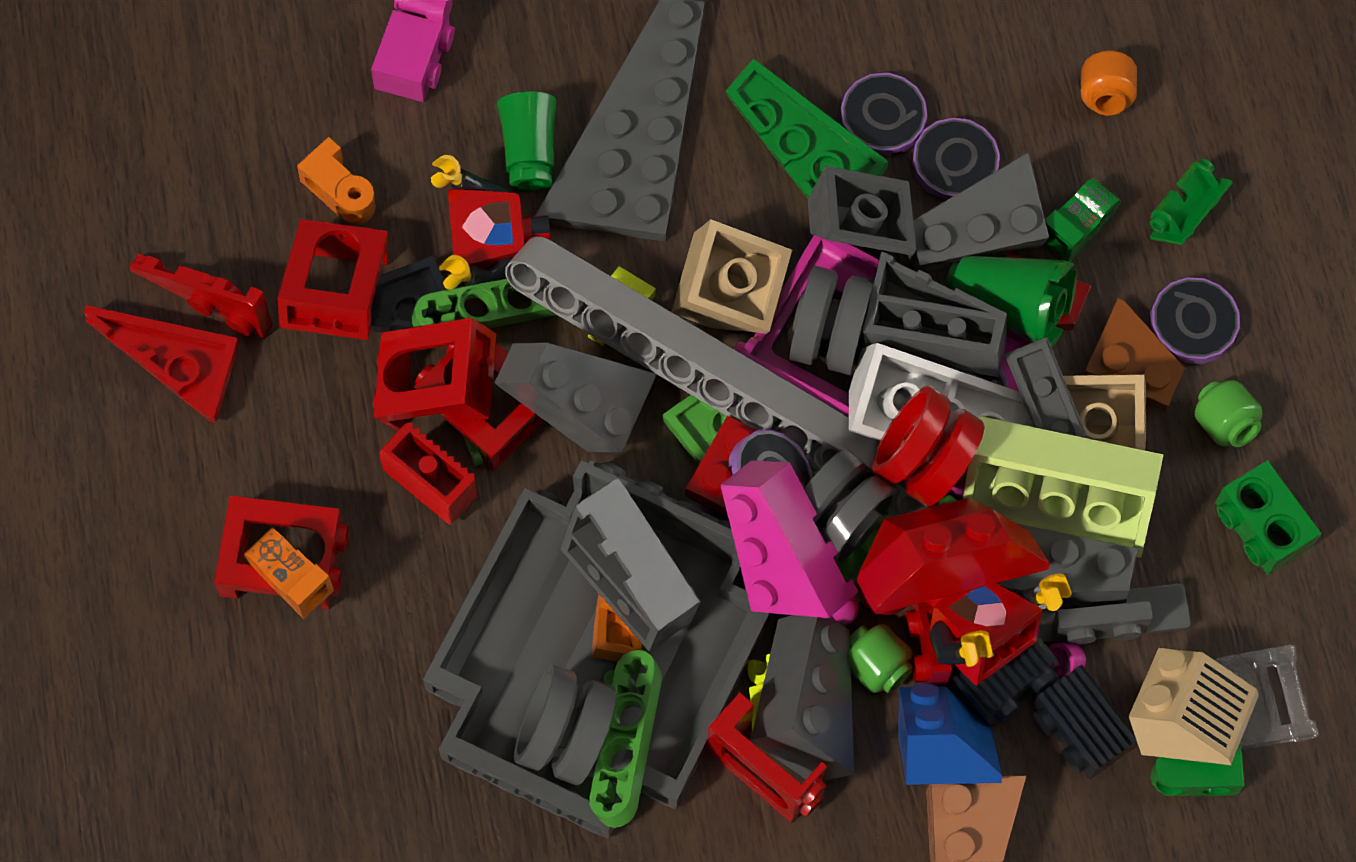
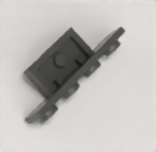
M1183 584L1131 588L1129 589L1127 603L1065 610L1058 609L1056 611L1043 609L1038 636L1044 644L1067 641L1068 644L1084 645L1094 642L1096 639L1114 637L1115 640L1125 641L1138 638L1143 634L1187 630L1191 622L1185 587Z

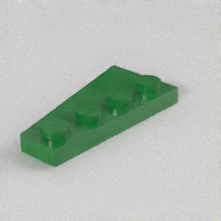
M754 58L726 90L729 100L807 200L825 166L881 176L889 167L888 161Z

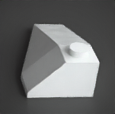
M879 343L861 349L849 389V431L880 441L904 404L924 386H932L949 398L951 403L950 413L957 409H966L979 419L980 416L1033 427L1021 394L1016 390Z

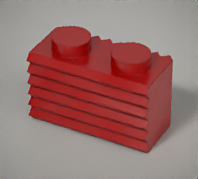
M412 422L405 423L379 452L382 470L449 525L453 524L477 498L474 473L468 474L467 468H461V462H454V456L448 457L447 451H441L440 445H434L433 439L427 440L426 434H420V429L413 428Z

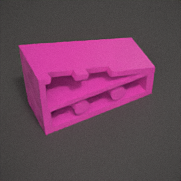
M750 461L720 485L751 612L830 618L858 593L852 579L845 581L833 558L838 552L832 541L825 542L814 523L813 518L817 513L790 462Z

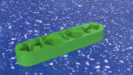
M507 279L426 294L417 301L412 315V324L414 327L434 324L431 318H424L428 308H433L435 314H444L441 316L439 323L455 321L454 318L456 316L457 320L473 318L487 328L556 316L557 314L530 299L531 305L525 309L514 308L509 304L507 294L516 289L510 285ZM471 298H478L486 303L488 313L483 317L471 316L466 312L464 303ZM452 303H455V312L449 313Z
M642 650L628 652L622 656L616 665L612 687L616 691L615 706L605 740L597 757L590 793V807L593 813L605 826L612 828L622 827L629 823L638 809L661 688L662 671L653 657ZM644 667L647 673L639 674L635 684L630 676L638 674L640 668ZM631 707L641 708V715L636 723L629 726L620 725V717L625 710ZM621 750L633 751V758L628 766L622 769L611 768V761L616 753ZM611 781L617 783L616 788ZM617 793L618 796L622 799V802L615 803L612 807V811H609L605 807V804L613 803V801L615 800V795Z

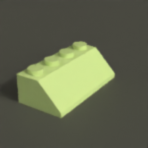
M980 416L985 429L976 454L968 465L963 499L971 498L1018 524L1138 548L1136 557H1142L1164 454Z

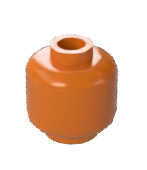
M1107 50L1095 53L1085 60L1081 68V98L1087 107L1101 115L1109 116L1119 114L1134 103L1137 97V66L1132 58L1122 52Z

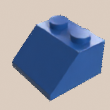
M919 683L912 687H899L898 740L906 785L1002 783V773L992 728L983 718L946 686Z

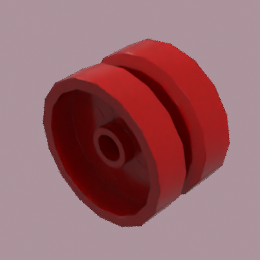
M924 386L904 404L885 431L871 463L872 471L890 483H899L905 480L906 494L925 506H932L953 488L967 469L982 441L985 429L984 423L966 409H957L950 413L951 403L949 398L932 386Z

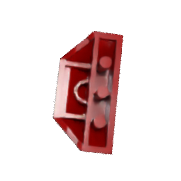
M966 498L884 519L860 569L857 582L875 614H880L1049 570L1050 563L1030 531L993 509L971 498Z

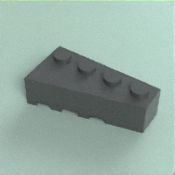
M1018 524L1030 531L1050 563L1049 570L996 584L1024 590L1039 586L1040 581L1049 575L1064 574L1072 595L1069 598H1062L1063 603L1059 609L1065 610L1127 603L1138 548Z

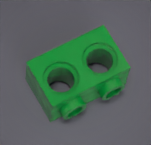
M1268 460L1223 487L1215 501L1218 516L1223 524L1230 530L1235 529L1244 542L1243 548L1249 560L1257 567L1261 565L1267 575H1270L1310 550L1321 536V532ZM1251 495L1259 501L1261 508L1252 509L1247 507L1242 502L1240 496ZM1275 531L1281 533L1286 538L1287 545H1275L1270 541L1267 532Z

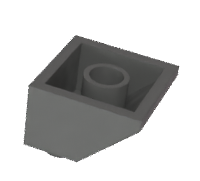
M825 166L808 198L810 234L829 241L913 256L916 252V241L909 181Z

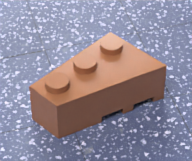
M1002 776V783L929 784L926 795L930 862H1003L1026 776Z

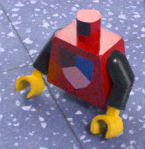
M443 155L432 163L434 167H439L444 171V173L437 172L431 177L432 185L436 188H442L451 183L452 189L448 190L453 255L449 256L439 266V270H446L452 273L443 281L446 289L453 290L459 284L471 286L507 279L505 267L529 239L537 236L551 240L548 215L522 217L520 195L510 193L504 187L464 169H460L459 162L451 155Z
M1064 574L1049 575L1040 581L1039 586L1024 590L1000 586L995 583L926 601L927 604L933 607L929 638L938 662L943 665H956L976 686L1037 642L1043 609L1047 608L1050 611H1056L1062 606V598H1069L1072 595L1066 576Z

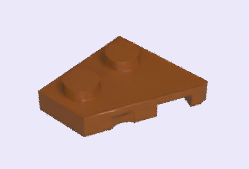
M1118 298L1083 376L1144 375L1146 380V404L1166 412L1185 367L1128 304Z

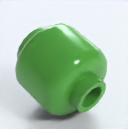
M1235 380L1221 383L1216 381L1208 384L1198 396L1199 402L1196 405L1194 415L1197 423L1217 445L1222 447H1241L1257 436L1262 426V407L1243 384Z
M879 624L869 630L863 625L850 636L848 660L851 664V674L868 691L878 693L885 690L890 694L912 673L914 666L910 662L913 657V650L889 626Z

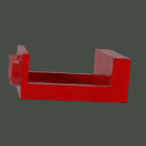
M300 219L277 298L279 327L368 340L372 328L371 306L382 265H388L389 262L388 231ZM314 255L357 261L349 294L305 288Z
M473 318L381 333L380 351L377 356L376 393L373 397V417L396 431L402 428L405 420L408 418L459 411L474 421L489 419L497 334ZM454 345L451 384L408 391L412 351Z
M496 343L494 372L498 375L508 352ZM454 345L448 346L447 354L436 365L433 363L429 364L419 373L415 380L414 390L446 385L445 383L452 378ZM522 403L496 429L484 419L474 421L459 411L439 414L480 450L483 462L494 472L545 422L544 419Z
M230 496L214 580L219 596L238 599L239 591L279 595L252 565L244 564V553L247 551L251 524L260 523L302 528L316 532L325 543V553L317 565L330 577L334 589L320 604L322 609L329 610L331 595L338 596L341 588L342 569L336 568L338 553L346 552L349 540V525H343L340 509Z
M739 692L708 727L706 751L789 822L792 823L800 813L807 818L824 798L822 792L827 786L824 783L827 766L821 762L802 785L745 737L751 729L754 704Z

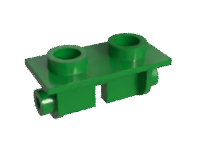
M1207 159L1192 162L1189 169L1176 183L1183 196L1181 197L1178 191L1171 190L1157 208L1151 212L1152 219L1149 224L1154 230L1149 236L1151 240L1183 245L1193 235L1196 227L1209 211L1219 203L1220 198L1233 182L1230 179L1214 177L1212 173L1215 167Z

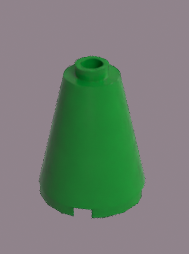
M964 256L959 263L954 262L947 276V287L953 291L957 288L1007 313L1008 330L1031 343L1048 338L1052 348L1063 331L1062 328L1055 326L1062 314L1069 316L1076 290L1077 270L1071 269L1075 264L1066 260Z

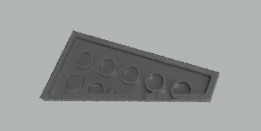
M660 0L535 216L548 215L549 225L666 242L705 2L696 0Z

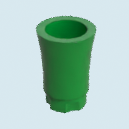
M517 92L501 97L496 102L502 126L506 171L509 173L512 189L519 192H531L550 188L552 186V171L554 170L553 142L557 99L550 94L542 92Z

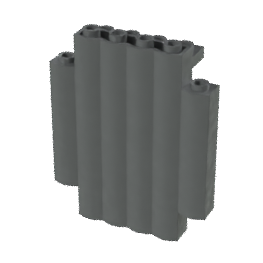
M581 460L573 475L574 492L566 507L561 505L562 501L557 496L548 491L538 490L535 493L524 488L427 670L423 682L426 691L460 707L439 747L442 760L462 771L482 778L506 792L524 798L550 813L563 817L587 831L610 839L615 828L605 826L590 807V793L597 761H595L582 784L576 786L555 778L552 769V759L545 767L538 771L515 763L514 760L515 745L526 709L540 678L548 666L554 664L575 672L579 690L582 685L591 679L603 683L605 673L609 670H615L618 663L616 661L591 657L598 592L560 550L575 505L618 477L685 580L695 590L696 596L700 601L691 623L650 652L642 644V651L649 653L662 671L661 688L641 788V794L677 810L707 749L708 727L728 706L773 613L751 612L745 586L743 589L736 586L742 571L729 519L725 521L709 515V510L695 501H678L668 496V492L656 483L650 481L640 482L628 478L627 473L615 464L594 462L592 460L587 463ZM644 667L640 668L638 674L630 676L635 684L639 674L647 673ZM631 707L621 714L620 725L629 726L636 723L640 718L641 708ZM621 750L616 753L611 761V768L622 769L628 766L633 758V751ZM611 781L616 788L617 783ZM616 793L613 803H606L605 807L612 811L613 805L621 803L622 799Z

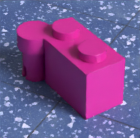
M394 0V8L397 11H392L371 68L374 88L376 90L420 102L425 101L429 88L435 89L439 82L442 65L438 62L442 51L448 52L454 39L455 27L450 26L449 21L453 0Z

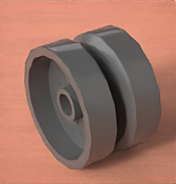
M813 265L805 292L802 291L795 314L792 328L794 336L789 360L809 365L814 364L819 358L824 340L830 341L826 358L828 370L851 375L863 335L862 331L874 280L852 275L845 284L840 301L835 299L839 280L837 272Z
M843 449L834 455L804 488L817 513L813 521L825 542L832 541L838 552L833 557L838 567L851 557L873 533L891 508L898 493V489L879 475L869 477L862 482L866 464L848 449Z
M554 664L548 666L540 678L526 709L515 745V763L538 771L545 767L552 759V769L555 778L576 786L582 784L593 767L605 740L615 706V688L591 679L578 690L575 672Z

